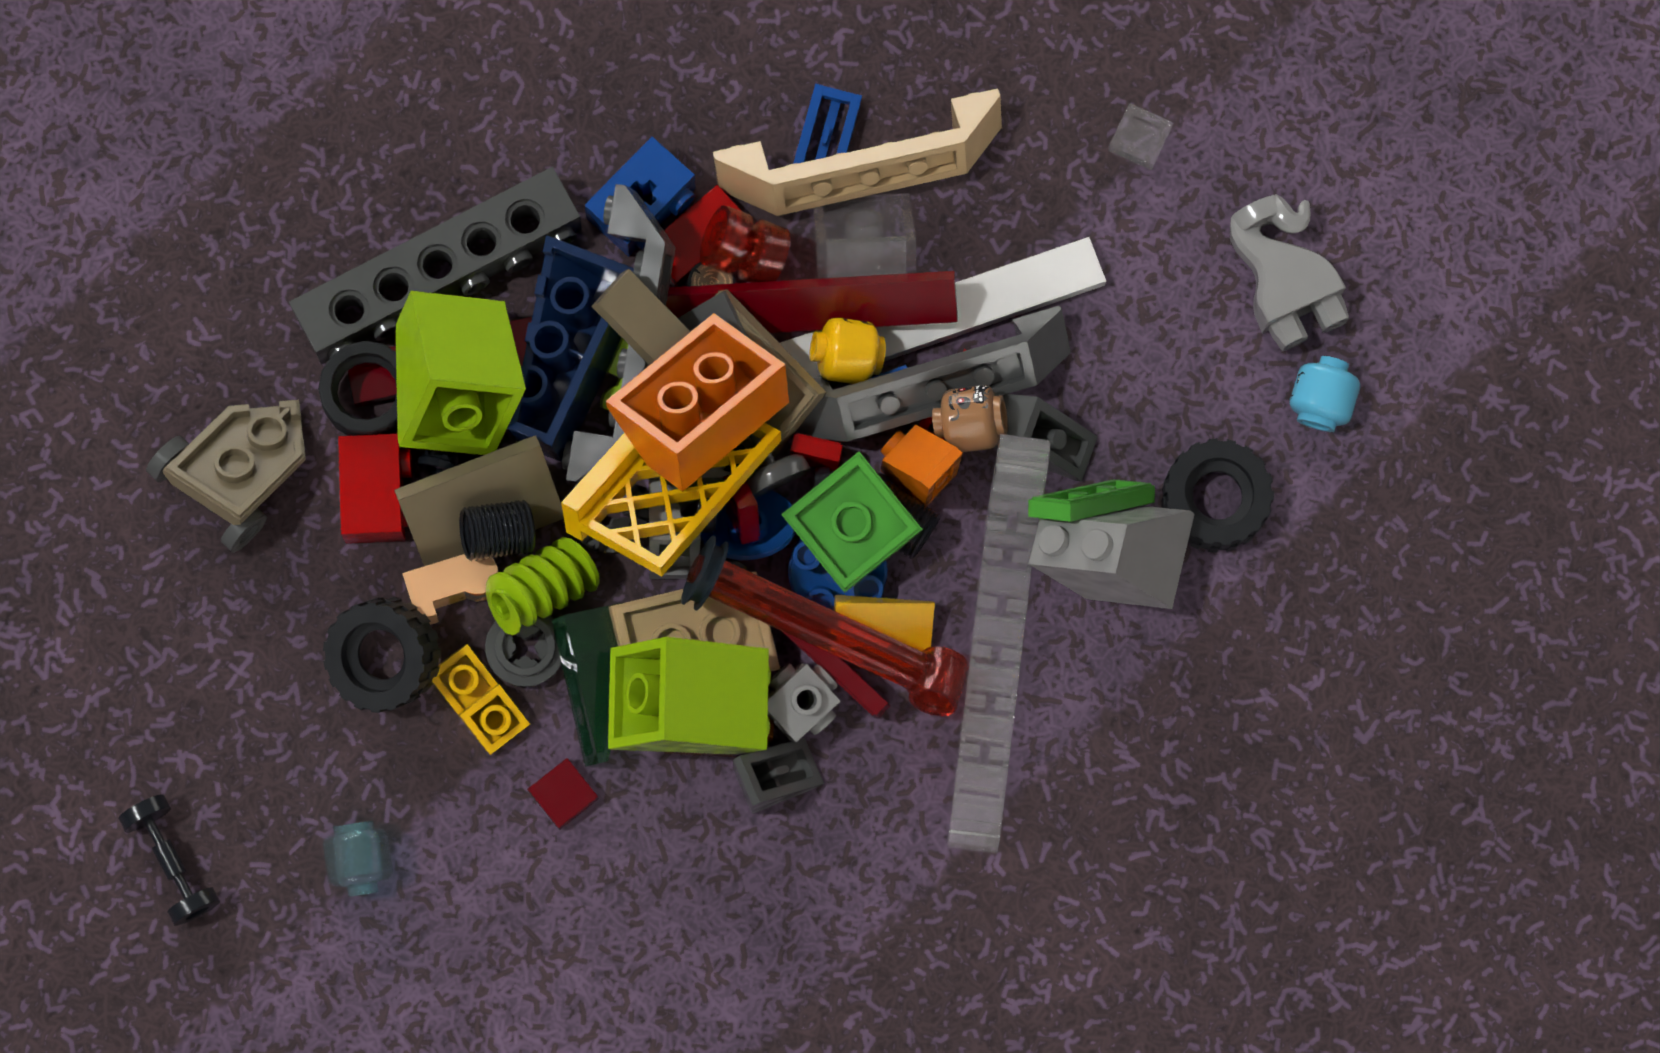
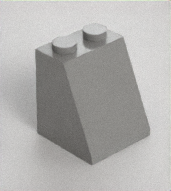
M1138 506L1071 522L1040 518L1029 565L1085 599L1172 609L1194 513L1189 510Z

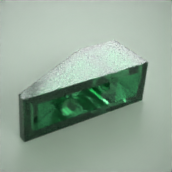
M618 604L571 613L551 620L585 767L607 762L611 749H608L610 648L617 647L618 644L609 607Z

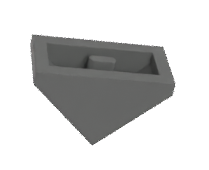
M805 738L797 742L791 741L769 747L764 751L740 755L733 759V770L752 814L824 784Z

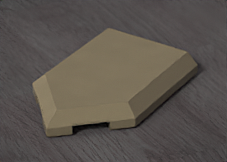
M299 399L279 401V406L249 408V404L228 406L163 469V474L173 486L232 525H241L306 460Z

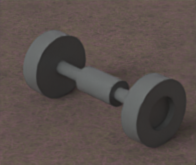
M182 436L172 438L152 457L147 465L146 472L157 482L166 480L163 469L189 443ZM257 508L241 525L230 524L221 537V543L232 553L239 551L262 529L267 516Z

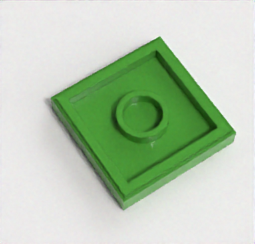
M860 452L856 453L781 514L844 593L923 531Z

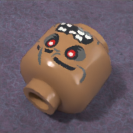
M988 385L950 389L942 396L941 408H933L932 410L935 435L939 438L944 437L945 441L956 446L961 452L994 448L998 445L1000 436L1006 435L1008 432V417L1004 398L1002 395L996 396Z

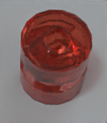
M722 205L713 214L706 227L700 247V261L702 265L726 274H732L737 271L739 279L750 283L776 281L788 257L790 233L787 228L759 219L754 223L750 214Z

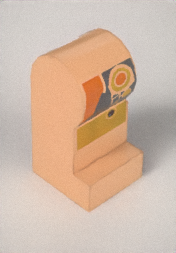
M465 554L402 574L412 604L418 607L417 610L422 615L426 614L431 621L429 622L430 625L439 622L435 611L437 608L465 599L475 602L487 600L486 582L491 575L499 571L493 558L490 559L488 557L482 560L478 558L477 561L474 559L470 561L466 558Z

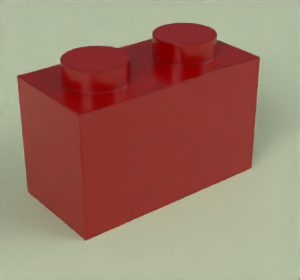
M398 434L338 436L341 535L345 543L406 541L405 527L409 526L394 490L404 486V478H412L413 476L411 448L399 447Z

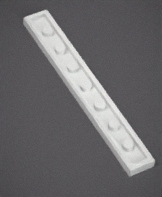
M1087 237L956 282L958 322L876 327L878 335L885 338L886 353L884 362L1105 286L1106 279L1090 238ZM816 330L781 342L780 344L813 378L821 376L818 371L817 362L810 360L809 350L813 333L822 332V330Z

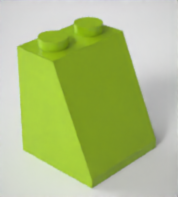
M410 291L396 323L397 429L399 447L486 455L497 450L526 390L505 301Z
M661 637L610 648L608 749L712 754H744L767 750V737L770 731V721L768 718V686L771 680V671L768 665L769 648L675 637Z

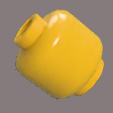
M831 318L823 327L822 332L813 333L809 356L811 361L817 362L818 371L823 379L855 384L869 380L873 375L880 374L885 360L886 343L885 338L878 335V331L873 323L845 318Z

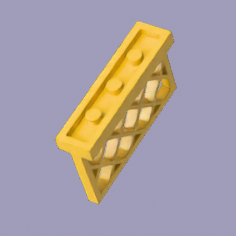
M764 423L752 433L761 439L754 448L732 450L712 467L730 465L731 475L724 482L703 485L701 476L696 480L697 486L688 487L683 492L679 489L668 491L666 479L647 466L624 433L561 502L566 533L581 541L590 536L662 577L781 442V431ZM660 478L662 492L632 497L631 488L638 480ZM700 499L701 509L695 516L673 519L670 504ZM665 505L667 520L637 525L635 510ZM629 511L632 526L609 529L600 524V522L608 514ZM670 533L671 543L659 556L641 547L640 538Z

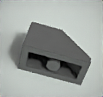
M1015 394L1002 395L1007 410L1008 432L1006 435L1000 436L999 443L994 448L1013 459L1082 482L1098 436L1039 397Z

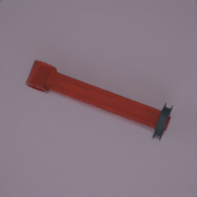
M711 536L707 540L699 555L695 558L683 589L681 604L685 605L689 600L694 601V610L697 611L702 607L707 598L710 597L905 687L906 691L909 692L910 703L924 713L934 716H949L955 713L969 668L966 658L955 650L935 646L928 647L921 652L725 561L729 543L725 541L719 547L716 545L715 536Z

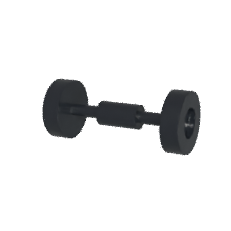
M160 794L137 803L123 812L118 819L126 833L146 826L156 845L152 848V851L168 881L174 879L184 898L167 911L174 926H179L212 910L220 903V900L213 887L203 889L194 894L192 893L183 876L186 869L171 840H164L155 823L156 820L162 818L171 810L164 794Z

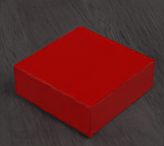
M797 433L793 437L790 455L801 454L806 458L809 466L830 467L835 471L839 468L843 445L839 442Z

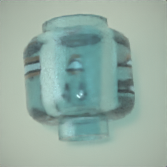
M373 820L334 826V834L328 836L323 842L329 883L335 887H347L348 897L379 892L377 882L388 879L393 873L387 832L381 828H374Z

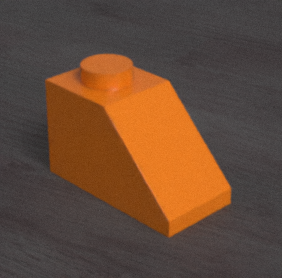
M915 424L906 435L899 430L880 451L885 456L882 460L880 471L900 489H903L912 498H916V501L920 500V504L924 503V506H928L957 475L963 453L956 446Z

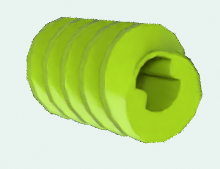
M562 537L554 541L551 546H545L537 550L535 555L531 554L521 559L519 564L514 563L506 567L504 572H497L491 575L486 582L488 606L499 627L505 633L515 635L520 632L521 624L526 627L534 625L537 615L546 618L552 615L553 607L560 610L568 606L569 598L576 601L584 596L585 590L589 592L597 590L599 572L588 552L579 543L571 538Z

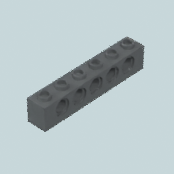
M552 166L289 301V304L319 362L323 364L346 345L367 341L373 337L377 341H381L395 335L397 320L410 291L454 296L463 292L465 296L472 295L485 288L490 283L489 278L505 269L508 273H514L528 266L534 260L532 255L543 250L546 235L571 244L577 238L576 233L582 230L581 218ZM526 216L533 217L540 222L536 230L527 234L519 233L513 228L518 219ZM479 239H489L496 244L495 249L486 256H477L470 252L472 244ZM437 261H445L452 265L450 273L440 279L429 277L426 274L428 267ZM400 283L408 287L407 294L399 301H388L382 297L384 290L391 284ZM346 307H361L364 310L362 318L354 324L340 322L339 315Z

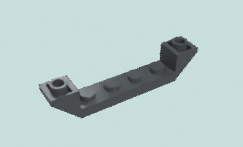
M616 184L614 196L609 195L607 197L604 207L603 219L604 224L609 225L608 234L618 239L645 243L644 251L639 250L636 255L634 274L666 306L676 247L639 194L625 185ZM629 344L628 349L623 348L621 350L617 364L618 378H623L621 388L649 366ZM610 412L609 426L614 427L613 437L574 431L573 441L569 440L566 442L562 457V467L564 470H568L566 480L580 482L624 434V431Z
M1056 306L1013 319L1016 332L1014 337L832 390L828 380L823 379L821 376L816 377L814 380L827 393L794 434L800 433L826 440L848 442L932 417L933 408H941L942 396L950 389L988 385L992 388L995 395L999 396L1036 386L1071 353L1062 308Z

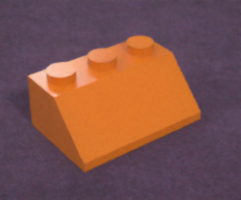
M713 313L607 399L606 406L647 466L683 492L789 403L786 366L782 361Z

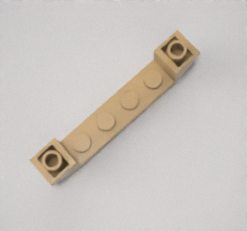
M997 88L952 98L953 129L933 132L928 135L897 142H887L875 147L848 153H838L830 157L789 164L772 170L768 169L761 141L714 151L713 157L717 183L726 194L771 214L780 216L967 174L1002 128L1000 93Z

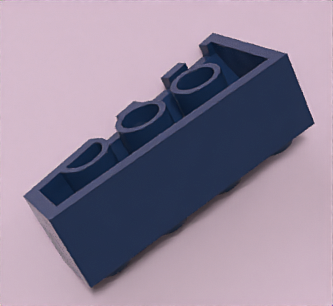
M546 235L543 248L545 257L541 275H538L534 293L536 301L531 323L528 322L525 336L527 345L523 366H521L526 390L507 429L517 442L536 435L543 454L562 462L566 442L569 440L573 441L574 431L580 430L621 339V336L591 306L621 272L630 269L634 273V268Z

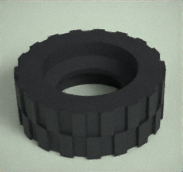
M1218 438L1208 439L1206 443L1202 444L1198 442L1191 445L1187 452L1184 453L1183 451L1169 469L1162 487V508L1189 510L1194 513L1188 540L1191 547L1198 550L1199 548L1208 549V552L1215 553L1218 550L1226 549V552L1235 550L1238 545L1242 543L1245 545L1252 540L1268 519L1272 510L1270 507L1274 501V491L1271 489L1273 480L1271 474L1267 473L1265 469L1266 464L1261 457L1257 458L1252 453L1253 450L1246 445L1242 447L1236 444V441L1229 439L1218 441ZM1220 472L1227 474L1239 485L1242 495L1241 504L1232 516L1225 519H1211L1197 509L1193 500V489L1196 482L1208 473Z
M384 597L374 598L351 606V609L340 613L336 617L338 620L330 625L327 631V641H324L323 651H325L324 668L329 673L330 679L328 680L332 687L337 688L342 699L355 704L354 707L360 710L369 709L375 713H380L387 709L391 711L421 697L420 694L427 692L433 685L431 682L438 675L440 669L438 667V660L441 658V648H438L437 643L439 637L436 630L432 629L429 623L431 622L426 614L422 615L417 610L418 607L412 603H404L401 601L402 599L396 597L384 599ZM374 630L390 632L402 645L404 652L403 665L400 671L392 678H377L371 675L362 664L360 657L362 641Z

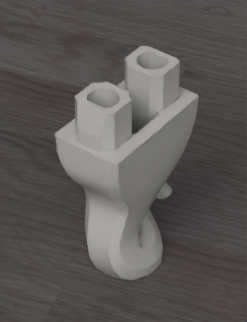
M1275 194L1254 201L1232 215L1230 241L1236 253L1251 268L1255 276L1256 290L1253 309L1262 334L1269 331L1274 341L1284 352L1300 345L1308 338L1299 317L1313 311L1324 333L1344 325L1349 319V315L1342 297L1346 287L1334 266L1327 259L1307 248L1262 235L1260 230L1270 224L1285 233L1294 234L1305 230L1310 222L1309 201H1302L1296 213L1284 198Z

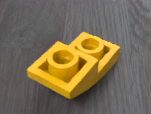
M468 644L462 646L438 665L440 669L438 675L433 678L432 683L489 755L493 754L530 725Z

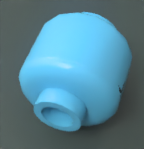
M1321 356L1319 363H1307L1300 367L1290 398L1291 409L1298 414L1297 422L1326 432H1334L1336 426L1345 425L1350 422L1360 391V382L1356 376L1347 372L1349 363L1334 357Z

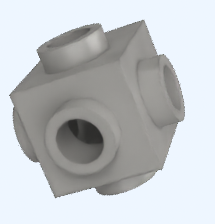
M787 663L771 677L769 686L772 689L768 692V718L774 720V724L789 741H799L809 730L814 735L818 734L836 717L832 709L840 700L832 691L838 685L820 665H816L811 669L808 664L799 663L794 668L790 663ZM801 691H804L807 700L802 707H799L797 696Z

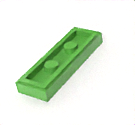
M1113 479L1034 496L1032 499H1028V517L1071 522L1155 503V485L1146 482Z

